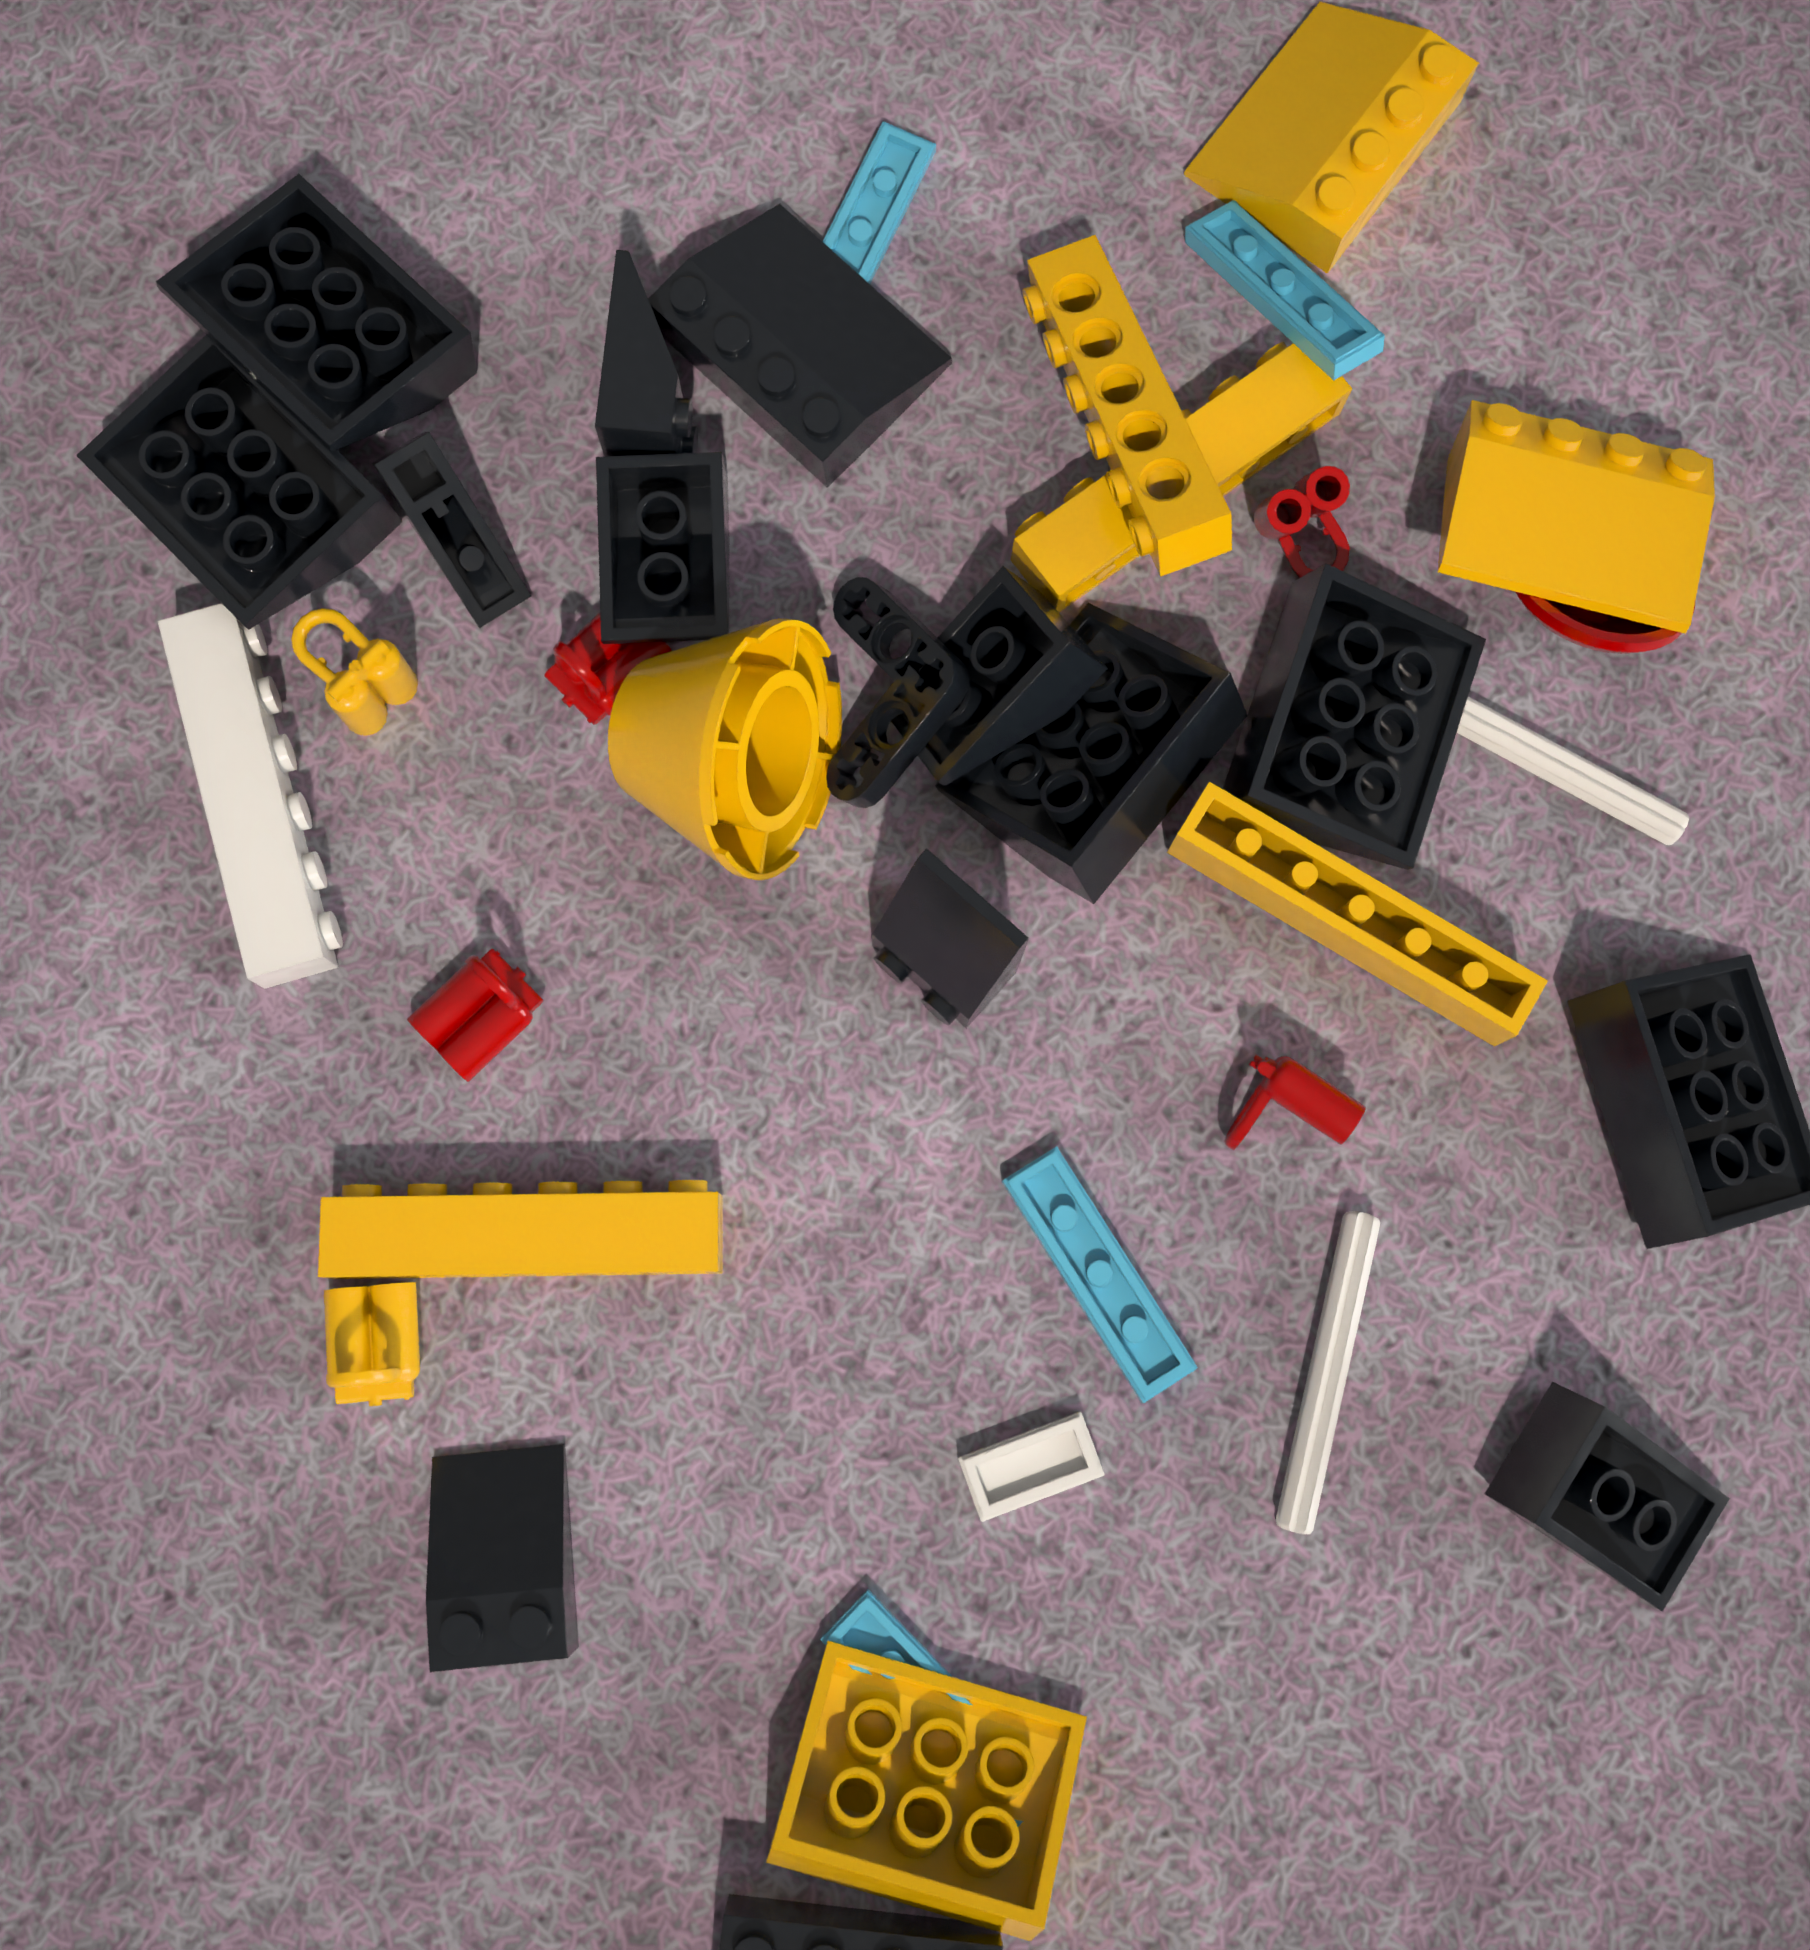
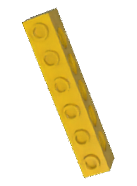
M1096 235L1028 259L1027 264L1031 286L1022 289L1027 312L1033 324L1043 322L1046 328V332L1043 333V341L1053 368L1064 367L1067 377L1063 378V383L1073 412L1077 414L1084 411L1089 421L1084 427L1094 458L1096 460L1106 458L1111 470L1106 472V477L1116 506L1121 508L1127 505L1133 519L1129 520L1128 523L1138 554L1141 557L1150 554L1161 577L1232 551L1231 511Z

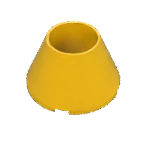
M778 618L664 653L637 664L624 679L613 703L608 728V755L611 770L618 785L624 792L721 866L742 878L766 880L779 875L789 868L800 856L798 851L792 850L798 842L805 828L817 829L831 794L827 787L826 775L828 766L841 745L842 700L840 683L828 681L822 657L829 658L831 651L821 634L814 627L803 621Z

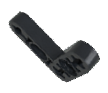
M856 577L846 582L838 591L833 605L834 618L838 625L894 682L834 755L828 766L826 780L827 787L833 796L855 807L868 808L878 803L959 706L968 692L970 678L964 663L890 591L866 577ZM865 600L867 606L875 614L882 617L876 624L863 618V613L859 608ZM909 629L911 631V643L907 652L899 658L892 659L889 648L893 637L899 631ZM925 663L940 671L939 675L943 683L937 690L934 689V682L925 673L919 671ZM905 713L908 717V730L903 739L898 743L890 745L887 741V728L892 719L897 715ZM872 748L885 754L881 761L878 760V755L871 752ZM861 767L859 773L864 780L860 786L855 787L857 780L853 774L856 769Z

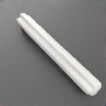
M1470 697L1467 698L1457 730L1458 734L1665 845H1672L1685 831L1689 821V816L1686 812Z
M1349 1211L1342 1218L1276 1515V1524L1280 1528L1303 1535L1311 1534L1314 1529L1379 1233V1218L1368 1213Z

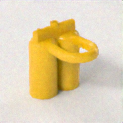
M325 608L312 610L302 616L294 626L291 637L293 652L303 665L326 683L324 693L327 703L345 725L357 735L368 736L382 729L388 715L386 703L391 705L405 704L416 694L418 688L417 676L397 647L385 639L368 640L346 616L338 611ZM322 623L333 624L344 633L342 637L346 642L352 641L359 648L357 658L349 663L348 670L334 673L326 666L327 661L323 657L317 659L308 651L306 645L307 634L313 627Z
M416 1282L324 1290L327 1358L326 1383L329 1387L335 1388L336 1404L369 1402V1406L382 1405V1400L401 1398L408 1400L414 1397V1379L420 1373Z

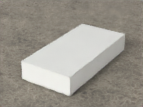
M1080 1411L958 1457L981 1522L1105 1475Z

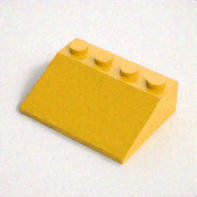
M1319 2L1186 168L1184 175L1225 204L1232 200L1237 202L1280 242L1328 274L1461 103L1479 62L1429 29Z
M1471 400L1447 461L1438 573L1686 634L1692 621L1715 499L1713 459L1703 457L1696 451L1687 448L1671 449L1642 442L1635 436L1626 433L1610 434L1581 427L1569 419H1549L1520 412L1513 406L1503 403L1491 405Z
M827 1641L766 1863L1031 1941L1045 1929L1087 1716ZM848 1664L867 1669L872 1675L854 1670ZM881 1674L894 1677V1679L885 1678ZM947 1693L966 1698L972 1705L953 1700ZM1015 1820L1023 1822L1018 1827Z

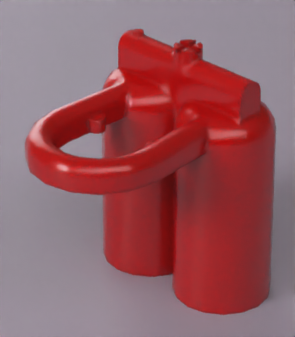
M1335 466L1318 468L1298 480L1293 489L1279 491L1263 500L1255 511L1254 523L1256 529L1262 536L1278 540L1292 570L1299 578L1313 570L1308 568L1299 554L1301 546L1294 544L1291 534L1303 529L1310 517L1319 518L1324 526L1322 534L1329 535L1335 544L1336 558L1331 566L1344 571L1349 561L1350 547L1347 538L1331 511L1342 506L1350 494L1348 477L1341 469Z
M599 612L566 644L559 641L554 646L555 664L546 671L544 676L564 695L562 701L569 708L574 705L587 718L589 723L596 725L606 715H611L613 703L621 684L637 664L672 650L666 642L602 644Z
M494 949L489 950L481 959L476 955L464 961L466 964L407 1018V1021L467 1082L472 1080L531 1023L533 1018L532 1012L544 1001L523 979L526 974L518 966L513 969L500 956V952Z
M1255 1055L1249 1065L1264 1075V1077L1233 1122L1224 1143L1229 1149L1235 1150L1252 1128L1270 1099L1340 1145L1354 1131L1364 1115L1366 1107L1291 1057L1280 1056L1273 1060L1268 1057L1263 1059Z

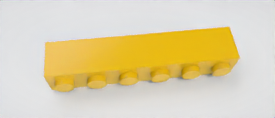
M1280 342L1270 348L1255 365L1256 369L1240 380L1234 375L1218 385L1209 395V402L1194 413H1191L1189 409L1182 410L1222 495L1228 494L1338 416L1352 391V387L1343 376L1332 380L1294 343L1287 346L1284 342ZM1106 474L1097 481L1092 477L1080 481L1065 495L1063 505L1048 515L1043 511L1033 514L1015 531L1014 535L1016 538L1013 541L1011 562L1026 581L1040 591L1059 613L1140 556L1129 529L1128 522L1133 519L1127 505L1121 508L1116 506L1109 489Z
M1210 781L1167 851L1168 854L1494 1047L1518 1035L1548 982L1545 978Z
M705 1180L668 1181V1192L643 1193V1182L606 1181L603 1182V1193L577 1194L578 1183L540 1182L538 1183V1194H512L513 1184L474 1183L473 1195H447V1184L421 1183L408 1184L407 1196H382V1185L352 1184L342 1185V1197H321L318 1260V1277L379 1279L723 1274V1196L719 1192H708V1181Z

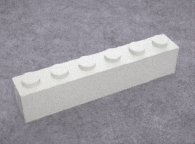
M222 603L159 620L158 625L247 979L266 989L338 968L334 949L343 947L342 935L334 913L332 911L324 912L319 894L320 889L327 888V877L318 853L316 851L309 853L303 831L312 828V819L302 793H293L288 772L297 770V761L285 733L278 735L273 714L282 712V703L272 677H263L259 657L267 655V645L260 625L258 624L248 630Z

